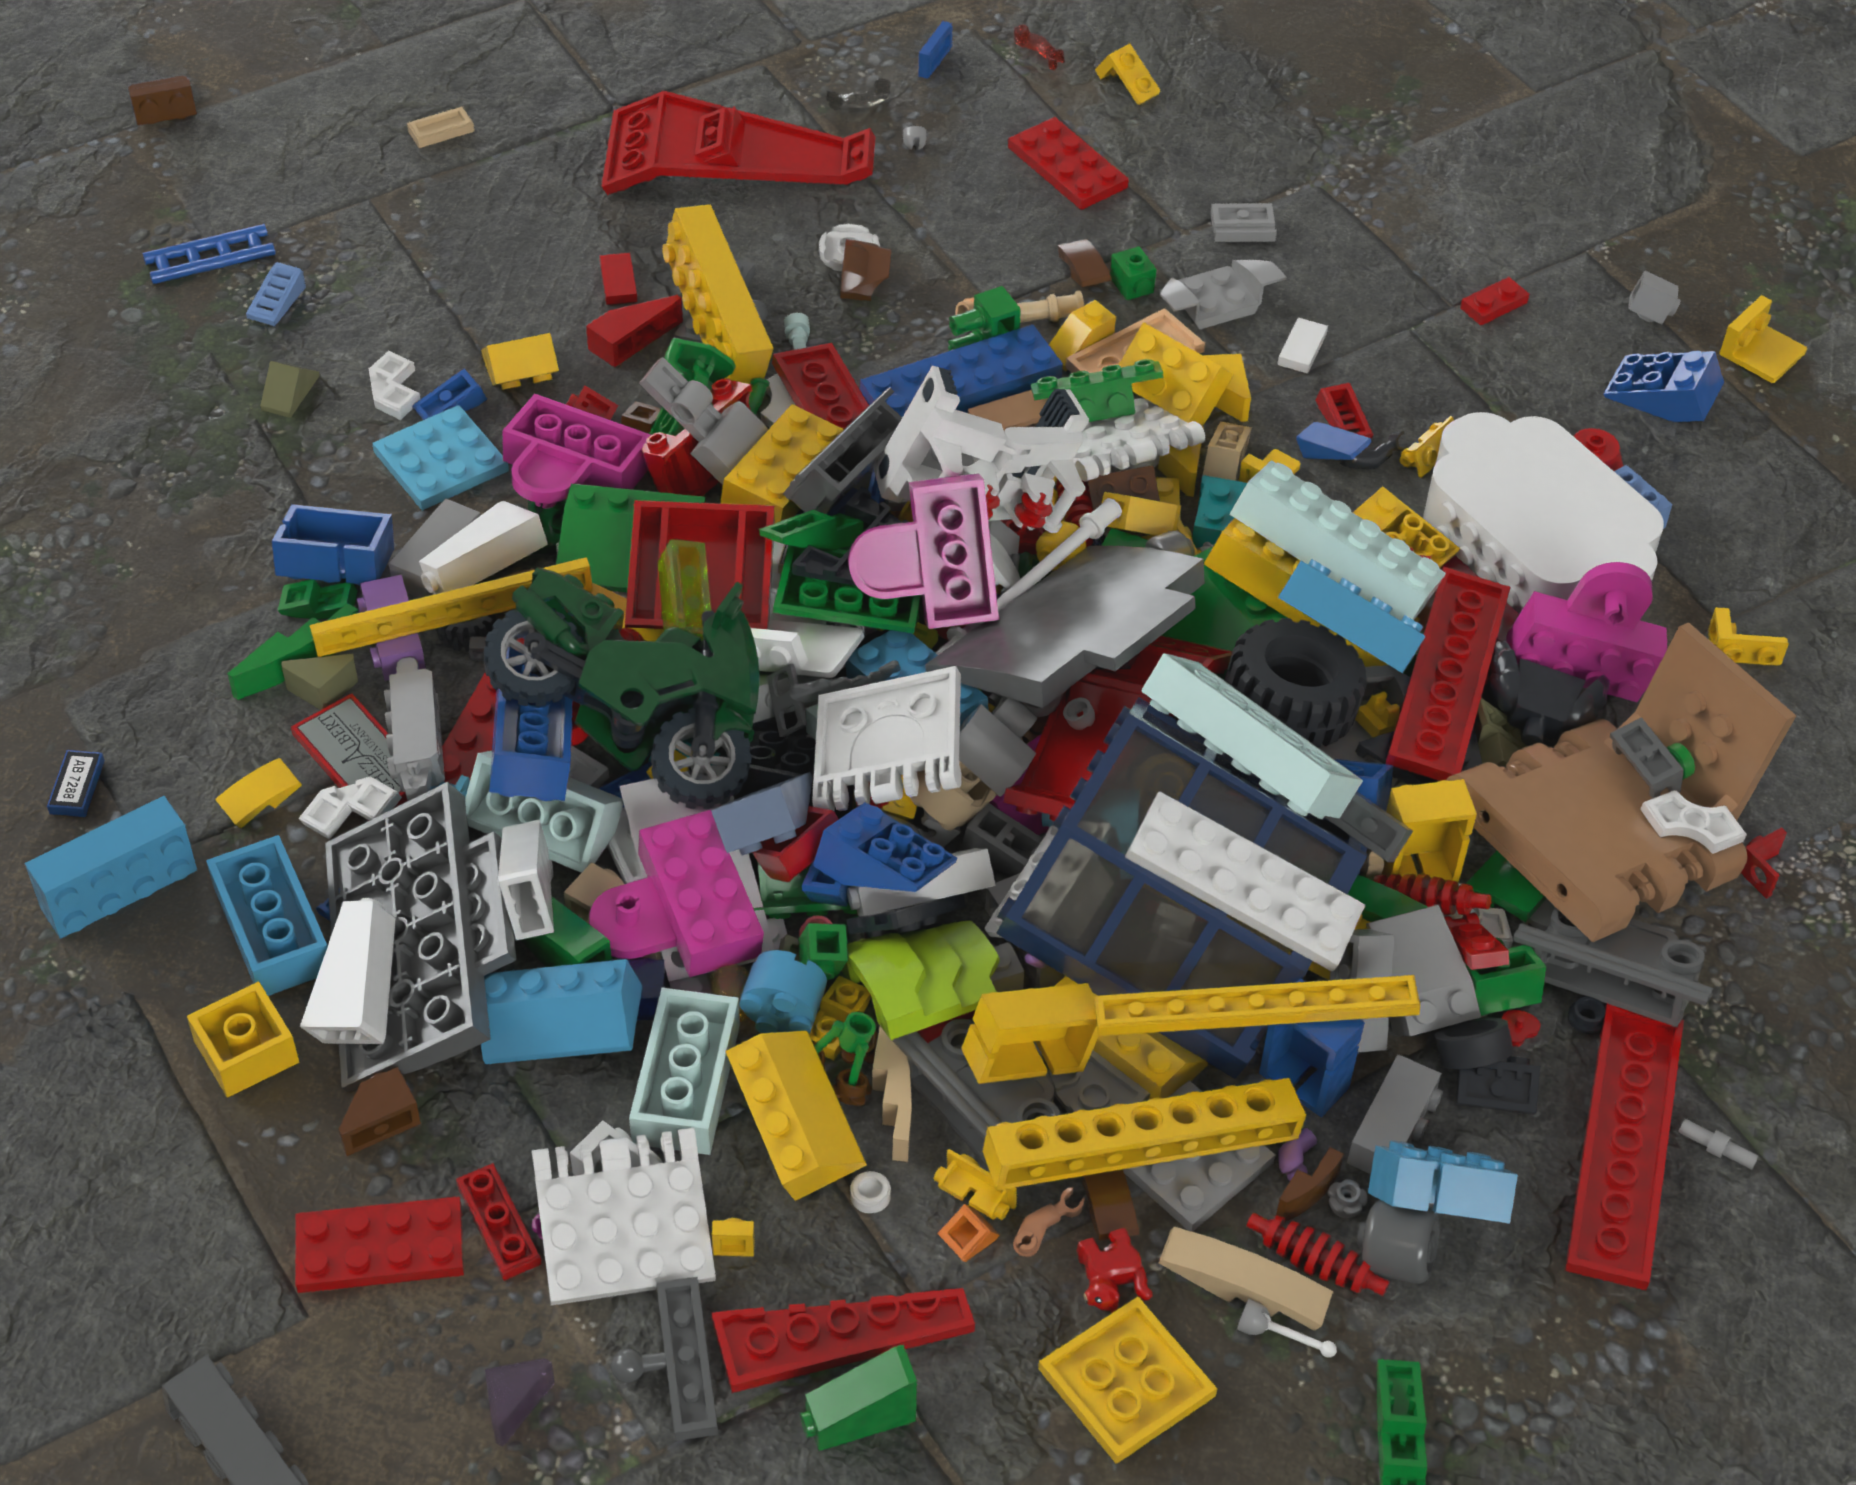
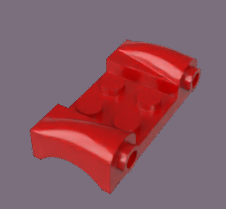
M720 379L713 383L710 390L713 396L712 404L720 414L736 402H742L751 411L749 395L752 388L750 384L730 379ZM686 429L677 436L662 432L650 435L642 447V452L658 492L702 497L719 481L690 454L699 442Z

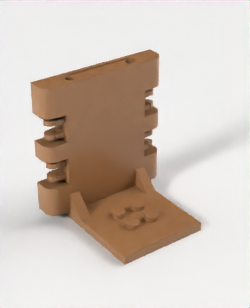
M1690 623L1679 626L1636 711L1619 728L1642 717L1665 747L1673 743L1684 745L1694 759L1695 771L1692 776L1682 780L1681 792L1679 794L1689 802L1699 806L1710 808L1726 806L1734 818L1738 820L1796 715ZM1598 719L1564 732L1554 746L1555 748L1547 747L1542 743H1535L1517 750L1511 755L1506 768L1486 762L1447 778L1448 781L1464 779L1477 813L1474 828L1592 942L1627 928L1635 913L1636 906L1639 905V901L1646 902L1657 913L1676 906L1688 880H1694L1707 892L1738 878L1747 862V851L1743 843L1712 854L1703 844L1689 837L1679 835L1659 837L1640 810L1643 802L1652 799L1649 795L1650 787L1624 754L1618 755L1612 748L1610 733L1617 730V728L1605 719ZM1668 789L1662 790L1660 796L1668 793Z

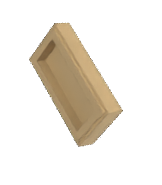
M463 107L407 123L408 132L419 148L474 132V124Z

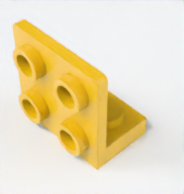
M1761 295L1728 326L1719 355L1761 378L1775 383L1806 354L1807 347L1767 326L1771 319V315L1768 313L1772 300Z

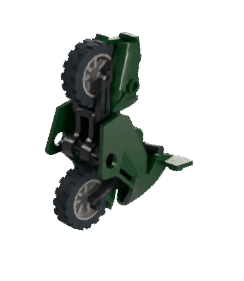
M537 567L532 573V584L526 589L524 586H520L513 592L512 600L516 603V610L507 612L503 620L498 619L495 621L492 631L488 632L484 648L486 675L490 677L492 687L495 690L499 689L502 691V696L505 699L511 701L513 698L518 701L519 705L528 706V703L544 706L548 701L552 700L554 703L561 700L564 695L579 703L580 707L575 720V724L630 771L640 770L652 751L651 771L653 778L658 781L657 786L663 794L667 792L670 795V800L677 804L679 801L685 803L687 808L696 809V806H703V809L714 808V804L720 803V805H724L730 801L731 796H736L741 791L744 782L747 780L751 764L750 742L754 736L752 727L759 695V663L750 625L745 614L740 610L744 603L739 598L742 584L739 582L735 583L717 608L716 613L710 610L703 612L701 616L703 627L702 641V637L679 627L666 629L655 642L624 640L620 635L624 611L614 608L613 601L604 594L597 593L594 596L583 589L582 582L569 574L563 577L557 572ZM523 637L524 645L518 642L517 639ZM509 646L523 654L506 659ZM523 664L525 667L523 674L517 673L512 666ZM656 734L654 740L650 735ZM692 742L691 747L685 744ZM616 745L624 749L637 748L633 752L624 753ZM723 747L728 758L713 755H715L719 748ZM678 749L690 757L674 762V751ZM711 764L727 766V768L720 776H717ZM688 767L687 771L691 777L685 776L679 769ZM698 774H704L705 776L708 775L710 780L696 779Z

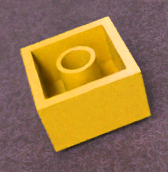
M259 981L187 1015L194 1042L227 1098L300 1063L293 1036Z

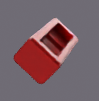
M1350 382L1320 389L1315 401L1329 425L1346 431L1358 429L1360 432L1356 434L1370 439L1373 438L1372 430ZM1336 403H1341L1342 405H1341V406H1336L1335 404H1336ZM1345 411H1347V413H1348V414H1345V415H1340V414H1339L1340 412H1345ZM1352 420L1354 422L1344 425L1343 423L1344 421Z

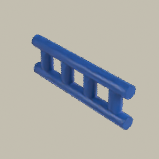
M265 224L142 254L146 265L156 263L158 270L149 273L152 283L157 284L275 255L273 243L262 245L260 237L268 236ZM248 241L250 248L235 252L231 251L229 245ZM217 248L218 256L201 260L199 252ZM187 256L189 263L170 267L169 259Z

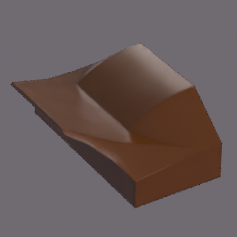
M846 239L840 298L871 301L875 288L882 281L889 278L892 249L882 248L874 243Z

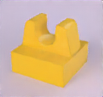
M1385 692L1372 695L1367 704L1359 707L1355 718L1372 737L1396 729L1400 707L1397 704L1391 705L1386 700L1387 694Z

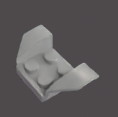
M1232 260L1231 267L1225 266L1180 280L1171 278L1164 286L1160 296L1169 304L1174 312L1185 309L1200 330L1255 314L1258 306L1262 303L1264 286L1286 280V276L1272 261Z

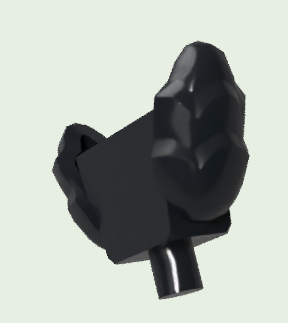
M1505 640L1498 641L1495 644L1487 682L1488 691L1493 702L1500 710L1508 713L1507 722L1510 726L1523 730L1521 740L1527 746L1543 743L1544 737L1551 740L1556 739L1560 731L1567 732L1595 721L1598 717V712L1607 703V693L1610 686V680L1603 674L1579 696L1585 680L1522 658L1517 664L1514 650L1510 648Z

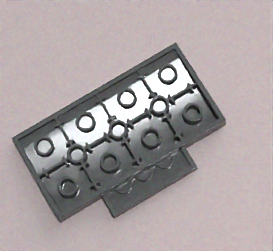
M1088 546L998 611L999 620L983 622L925 664V672L956 666L961 674L962 684L1044 708L1097 666L1116 671L1195 609V596L1190 594L1205 583L1204 559L1177 552L1144 547Z
M449 782L325 843L331 936L343 901H360L362 898H371L379 901L383 905V909L396 918L386 1037L383 1044H339L342 1089L347 1092L357 1090L361 1082L370 1079L377 1073L387 1072L398 1067L401 1074L405 1075L491 1040L484 975L516 960L513 928L498 882L502 838L493 831L471 843L469 842L465 796Z

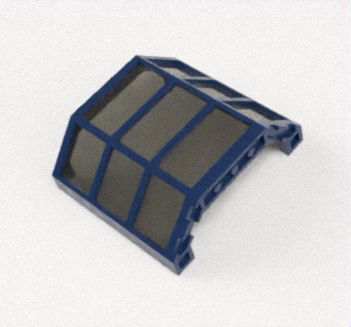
M1138 697L1132 709L1124 706L1103 742L1109 745L1106 752L1103 753L1097 750L1086 770L1093 773L1090 779L1087 781L1081 777L1071 793L1070 798L1076 801L1073 807L1070 809L1064 805L1052 826L1059 830L1016 901L1008 897L997 915L1003 922L996 934L1076 983H1088L1092 992L1098 996L1296 983L1300 978L1303 979L1312 960L1125 858L1154 798L1159 791L1345 894H1348L1367 858V853L1365 852L1368 848L1325 817L1319 819L1310 813L1307 816L1298 814L1287 806L1289 799L1281 793L1277 796L1259 785L1261 779L1255 774L1247 775L1236 769L1231 764L1232 757L1225 752L1223 755L1218 754L1205 746L1204 741L1206 738L1198 732L1194 735L1185 731L1177 725L1178 720L1158 711L1150 703ZM1268 1025L1159 1033L1236 1079L1255 1054L1259 1042L1268 1029Z

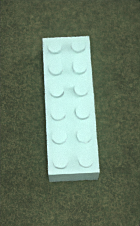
M1272 460L1248 481L1230 513L1231 516L1300 561L1309 564L1310 560L1313 559L1331 570L1328 577L1337 583L1343 577L1360 587L1362 590L1359 596L1370 602L1374 596L1393 608L1389 614L1400 621L1404 615L1414 620L1426 606L1446 575L1433 560L1420 557L1411 551L1409 546L1402 540L1389 537L1380 531L1376 523L1358 517L1351 512V509L1345 503L1332 500L1324 495L1317 485L1311 482H1304L1293 475L1289 467L1281 463H1275Z
M1164 653L1141 690L1152 699L1150 702L1152 707L1166 715L1172 713L1179 718L1177 721L1178 726L1194 735L1198 732L1206 738L1204 741L1205 746L1218 754L1223 755L1225 752L1232 757L1231 764L1236 769L1247 775L1255 774L1261 779L1259 785L1277 796L1281 793L1289 799L1287 806L1300 815L1307 816L1310 813L1319 819H1323L1324 816L1340 818L1363 782L1358 776L1199 662Z

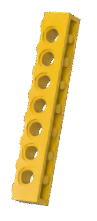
M1290 1078L1266 1079L1259 1083L1241 1086L1229 1085L1222 1089L1204 1092L1192 1091L1185 1095L1168 1098L1155 1097L1143 1102L1119 1103L1106 1108L1088 1111L1077 1110L1070 1114L1051 1117L1040 1116L1033 1120L1015 1123L1002 1122L995 1126L987 1127L982 1152L997 1191L1297 1140L1302 1130L1306 1113Z

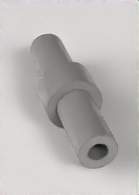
M1687 1119L1683 1121L1678 1132L1706 1146L1707 1152L1719 1158L1724 1155L1751 1170L1759 1155L1731 1142L1730 1136L1718 1130L1713 1133Z

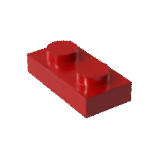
M1507 277L1463 298L1460 309L1482 326L1527 304L1530 294L1513 279Z

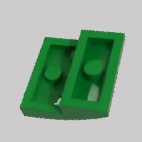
M1497 850L1466 883L1472 885L1475 893L1491 895L1490 908H1495L1499 905L1524 922L1547 899Z

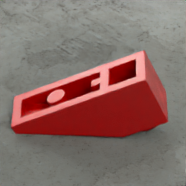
M674 295L609 310L586 326L588 350L615 368L683 322L682 297Z

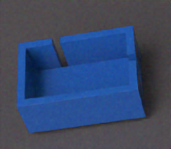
M291 504L283 519V524L279 526L272 539L275 576H284L291 579L322 580L327 583L340 582L341 578L346 579V583H353L361 586L360 583L380 579L394 551L392 514Z
M1300 978L1296 983L1306 981ZM1361 1019L1268 1025L1259 1074L1266 1079L1272 1080L1290 1078L1294 1086L1313 1066L1317 1068L1296 1091V1094L1301 1104L1322 1118L1350 1087L1359 1049L1357 1045L1361 1041L1365 1022Z

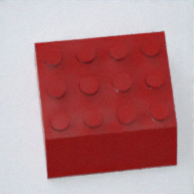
M635 500L625 628L668 629L670 627H679L684 630L703 631L701 618L703 612L710 610L716 613L717 608L736 582H739L743 585L739 598L744 601L740 610L745 614L750 628L768 630L774 541L760 536L759 529L775 524L774 506Z

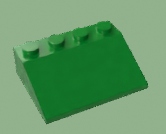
M571 484L564 507L556 565L587 557L592 583L610 591L627 593L635 500L706 503V497Z
M788 545L773 606V613L914 634L920 614L922 595L879 599L865 594L855 585L792 574L793 562L806 548ZM819 549L838 558H842L848 551L843 549Z
M1214 546L1194 557L1203 558L1205 562ZM1204 565L1205 583L1190 594L1195 596V609L1162 634V636L1233 651L1236 641L1246 630L1256 624L1260 626L1262 622L1273 619L1274 622H1278L1280 619L1287 617ZM1227 670L1224 671V674L1216 675L1224 680Z

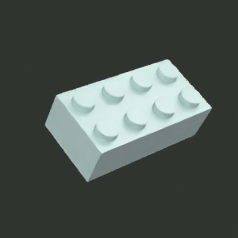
M670 988L661 989L629 1117L631 1139L634 1144L637 1145L636 1136L645 1135L649 1141V1147L661 1148L660 1138L662 1137V1132L671 1131L674 1150L680 1151L678 1130L694 1128L698 1153L711 1154L731 1066L725 1051L735 1046L740 1026L738 997Z

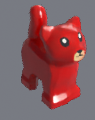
M1126 1228L1117 1229L1108 1234L1112 1243L1104 1248V1251L1099 1249L1094 1238L1078 1242L1076 1250L1080 1264L1085 1265L1086 1276L1090 1282L1088 1289L1084 1292L1086 1303L1097 1307L1101 1311H1110L1111 1314L1118 1310L1120 1300L1119 1289L1116 1285L1134 1282L1137 1296L1144 1301L1149 1300L1153 1295L1147 1285V1276L1142 1265L1141 1256L1132 1246Z

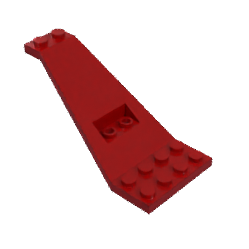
M662 91L613 111L601 187L607 195L618 191H625L629 187L641 182L651 181L657 176L846 185L854 181L864 180L868 176L873 175L875 135L871 128L843 138L740 111L736 107L729 108L676 93Z
M1161 635L1139 653L1131 669H1117L1116 671L1093 669L1065 691L1064 699L1058 708L1049 715L1035 749L1036 754L1028 766L1022 783L1005 789L1003 803L1016 806V811L1024 814L1035 815L1038 812L1049 814V819L1055 821L1064 805L1071 809L1076 802L1070 798V795L1081 777L1087 781L1090 779L1093 773L1086 769L1097 750L1105 753L1109 745L1103 741L1124 706L1132 709L1138 697L1148 703L1151 702L1152 699L1141 690L1164 653L1199 662L1213 673L1224 674V671L1228 669L1233 651ZM1077 698L1087 699L1095 712V721L1090 727L1087 726L1083 730L1073 729L1063 715L1065 706ZM1083 711L1077 713L1078 717L1084 714ZM1134 730L1084 815L1092 809L1148 746L1152 739Z

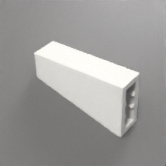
M505 501L497 503L419 561L423 572L421 575L423 585L429 592L434 594L471 586L548 545L539 515Z
M536 820L503 827L498 882L515 938L520 940L553 933L554 922L549 855L541 822Z
M971 848L951 853L958 858L956 863L917 892L859 886L847 888L849 905L852 910L857 909L858 915L865 916L996 886L988 849Z
M362 898L360 901H343L300 1025L302 1029L322 1043H384L396 918L385 911L379 901L371 898Z

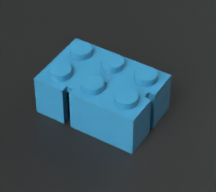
M1390 1140L1389 1147L1375 1145L1368 1193L1394 1207L1428 1211L1429 1203H1433V1212L1510 1223L1518 1174L1504 1169L1505 1162L1491 1159L1489 1155L1467 1152V1155L1463 1156L1454 1154L1453 1150L1429 1146L1427 1153L1426 1150L1414 1148V1144Z

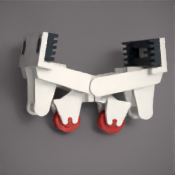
M932 366L874 466L881 498L901 503L902 499L911 501L909 482L979 473L984 479L988 521L1012 519L1019 528L1023 526L1033 530L1034 528L1043 527L1050 533H1057L1062 527L1061 520L1073 501L1085 491V486L1073 462V457L1083 443L1082 431L1089 422V418L1072 391L1054 389L1039 413L1041 418L1036 427H1008L1004 431L1001 423L955 410L960 399L957 396V390H955L956 386L954 385V380H952L951 370ZM931 447L943 471L921 465ZM961 453L979 458L980 460L970 466H963ZM1054 476H1056L1065 489L1055 506L1052 503L1053 487L1055 486V482L1052 479Z

